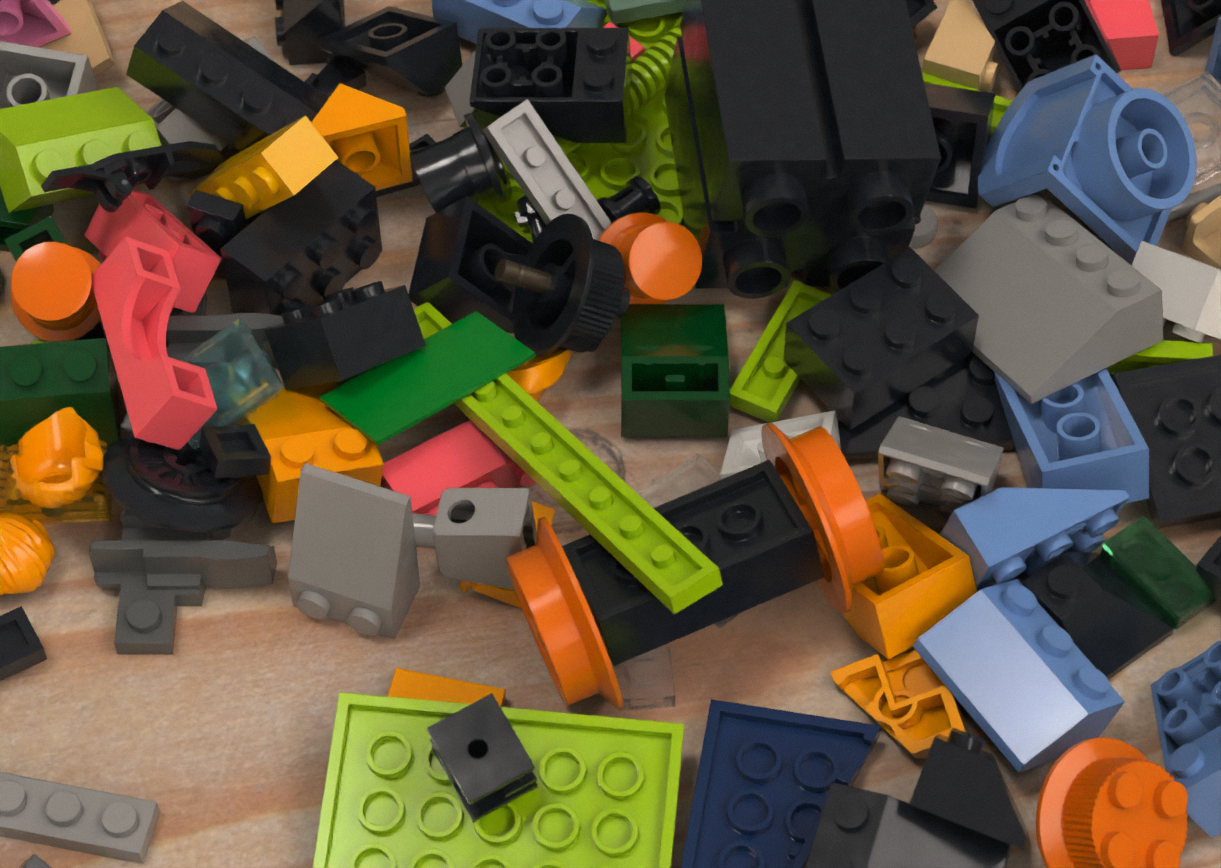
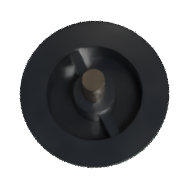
M569 213L554 218L543 228L533 242L523 265L501 259L496 266V279L516 285L512 309L515 339L534 351L536 358L547 356L558 347L579 353L594 352L601 343V340L608 334V330L611 329L614 320L622 317L629 306L630 291L624 287L625 269L621 252L614 245L593 239L591 230L583 218Z

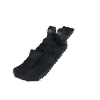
M187 141L116 153L90 165L55 170L50 173L41 187L44 192L66 188L94 192L103 209L108 212H115L122 205L123 200L130 195L132 187L144 183L149 190H153L162 178L172 176L187 179L203 177L211 174L221 163L223 157L216 144Z

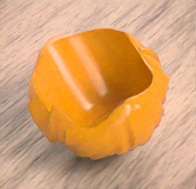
M74 407L58 410L28 430L18 441L19 455H13L10 460L11 468L14 471L11 477L16 481L14 487L21 491V496L31 501L33 505L50 509L59 508L84 497L92 487L99 472L103 470V453L98 432L77 414Z
M15 512L0 513V596L3 594L33 592L44 581L54 559L55 548L47 530L37 519L28 518Z

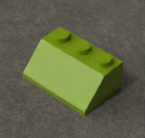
M119 87L0 109V188L8 213L95 195L94 192L73 188L44 192L41 185L50 173L55 170L90 165L116 153L162 146L154 120Z

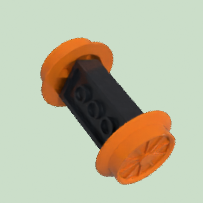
M767 423L762 426L761 430L762 444L766 457L765 462L654 507L661 516L719 568L723 583L719 588L676 614H673L591 534L561 546L548 520L545 517L538 519L536 545L505 557V563L535 642L556 689L566 706L599 693L617 710L623 708L624 701L612 664L613 666L621 664L814 581H817L829 602L839 613L845 614L851 610L852 585L882 573L884 561L879 538L860 487L840 448L826 429L820 426L793 438H788L774 424Z

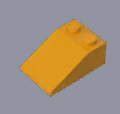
M335 382L285 390V387H277L230 395L229 403L237 425L255 424L271 455L268 474L256 475L262 489L263 499L272 524L295 520L300 472L305 463L373 485L380 486L384 463L377 445L320 400V396L338 387Z
M879 493L865 500L879 538L884 569L882 573L852 585L851 610L842 615L860 638L889 660L899 654L910 651L915 641L921 635L977 592L968 554Z

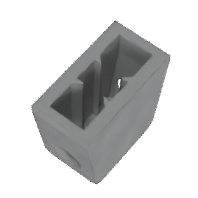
M447 488L441 493L437 515L412 513L416 547L435 549L442 575L447 578L515 590L507 570L505 557L536 545L537 530L530 489Z

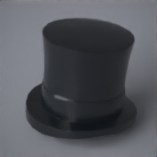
M471 113L463 115L467 124L466 128L442 141L410 151L411 160L419 182L435 212L466 196L477 201L496 194L502 203L511 199L512 190L507 171L498 153Z

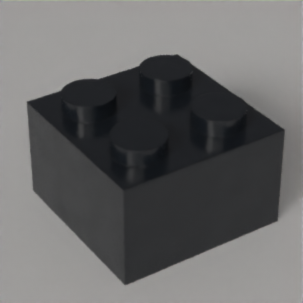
M382 281L370 283L356 289L353 287L346 288L324 296V302L313 306L306 304L283 312L281 316L284 323L265 330L285 390L342 381L426 346L406 286L402 285L384 289Z

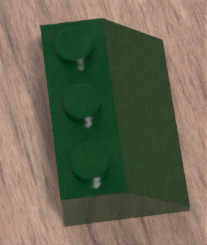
M107 338L0 347V464L10 463L13 455H19L18 441L28 430L48 418L54 412L66 407H74L77 414L98 432L103 455L112 443L121 439L117 376Z

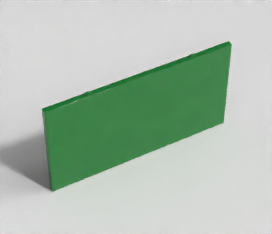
M475 311L424 339L426 346L371 368L320 396V400L355 429L359 430L365 437L379 446L505 373L536 357V354L523 343Z

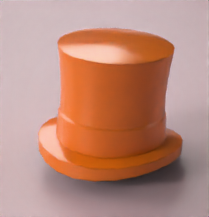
M638 212L618 218L608 225L599 236L598 241L614 245L621 252L625 269L624 287L630 291L629 304H665L668 300L685 295L698 281L703 261L701 248L694 235L682 225L668 222L663 217L655 214Z
M55 241L43 242L26 250L18 258L11 275V304L19 322L31 334L44 341H74L86 336L102 321L91 276L100 267V262L91 254L79 248Z

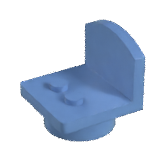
M1096 54L1031 80L1023 87L1007 108L987 145L981 173L978 175L979 196L994 208L1048 189L1124 260L1132 265L1141 241L1157 246L1171 209L1183 202L1190 193L1197 169L1195 144L1184 117L1169 99L1151 89L1131 88Z

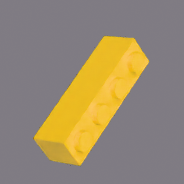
M305 115L230 157L190 190L188 195L192 197L194 191L198 190L243 204L245 217L248 219L297 194L339 157Z

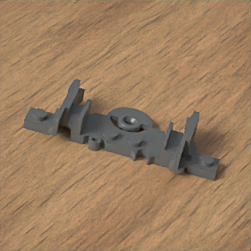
M205 291L195 313L173 308L166 331L168 357L206 369L217 405V411L201 428L237 425L229 399L230 395L238 394L240 391L228 385L227 361L276 363L265 330L284 322L282 316L263 313L206 315L207 295ZM126 509L121 510V513H119L122 527L121 540L91 541L89 545V556L94 569L96 585L100 588H120L114 640L117 654H173L178 606H202L206 586L228 589L273 584L277 567L274 546L224 540L231 536L232 528L207 533L171 530L142 520Z

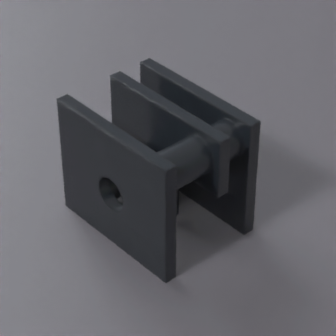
M492 693L427 728L432 738L430 739L431 748L473 822L538 787L536 783L537 778L533 773L535 766Z

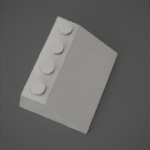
M1039 191L1024 196L994 211L934 270L979 315L973 353L1030 404L1163 341L1162 290Z

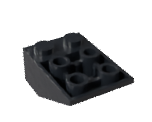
M973 0L987 30L995 40V46L1019 92L1031 80L1096 54L1117 74L1122 72L1090 0Z
M479 28L469 101L470 107L502 117L528 99L550 133L554 136L574 143H627L632 79L629 28Z

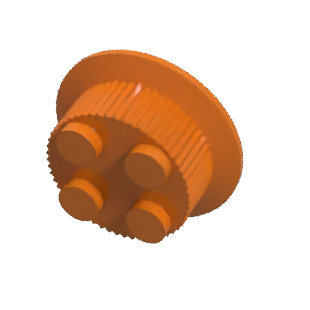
M1100 737L1086 739L1073 745L1051 767L1038 798L1036 834L1040 854L1046 868H1179L1181 852L1184 851L1183 846L1186 844L1187 824L1189 823L1187 821L1188 814L1186 813L1188 803L1187 791L1181 783L1174 781V777L1170 776V772H1166L1165 768H1161L1155 762H1150L1136 748L1124 741Z

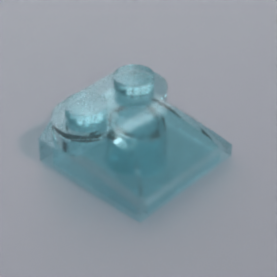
M241 317L180 359V361L206 369L217 405V411L192 436L188 444L193 449L199 448L202 428L236 425L278 396L284 387L272 366L270 356L259 344L252 330Z

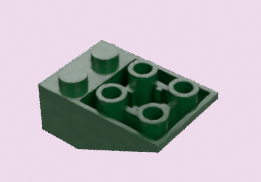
M629 304L625 314L621 317V437H728L730 404L729 357L724 304Z

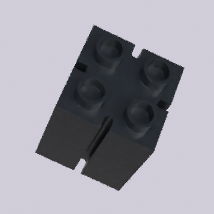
M685 0L680 22L682 36H677L664 98L685 228L694 235L702 253V269L695 284V289L728 288L731 293L741 298H764L787 287L791 273L795 270H801L804 284L809 286H830L834 292H838L908 249L915 231L913 218L920 217L941 156L906 0Z

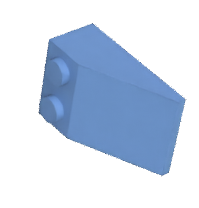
M1107 368L1033 404H1030L995 373V383L1028 488L1126 490L1130 497L1126 503L1149 499V448Z

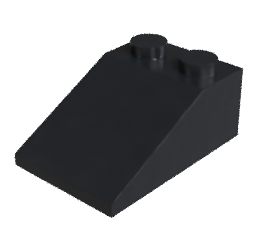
M832 782L805 868H1006L1011 845L911 806L909 803L890 795Z

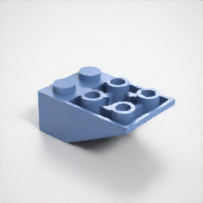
M1000 487L955 509L940 535L969 555L978 592L980 589L1020 579L1026 575L1030 577L1064 552H1092L1105 542L1103 534L1119 523L1120 519L1117 515L1130 497L1126 490Z
M1221 640L1179 668L1169 670L1159 680L1151 684L1166 772H1170V776L1174 777V781L1181 783L1185 787L1188 795L1186 813L1211 838L1221 834Z

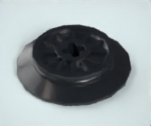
M202 428L192 436L180 451L159 444L148 443L135 438L134 433L112 443L103 456L101 481L114 501L138 518L171 530L207 533L234 528L254 516L263 498L262 489L256 475L237 479L214 477L199 447Z

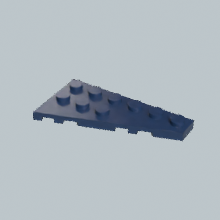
M711 699L681 868H805L831 783L852 787L880 736L881 726Z

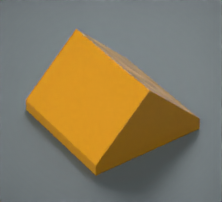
M340 83L311 122L339 157L336 160L375 186L376 191L412 182L407 115L404 108Z

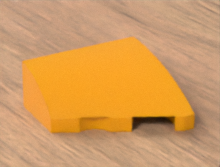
M916 650L882 661L879 654L830 671L834 683L916 759L927 758L934 737L937 734L948 737L953 728L969 733L958 700Z

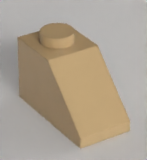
M950 0L924 57L922 73L977 90L990 92L994 86L999 69V63L992 62L995 40L968 0Z

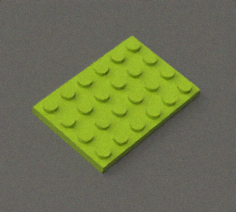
M339 692L313 868H671L684 739L683 723L501 707L535 766L533 773L537 778L536 783L538 787L473 822L435 756L430 743L432 738L427 731V728L471 704Z

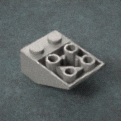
M898 416L878 451L879 488L888 491L887 498L894 502L917 507L919 501L940 507L939 514L950 518L955 509L992 492L1002 462L1004 448Z

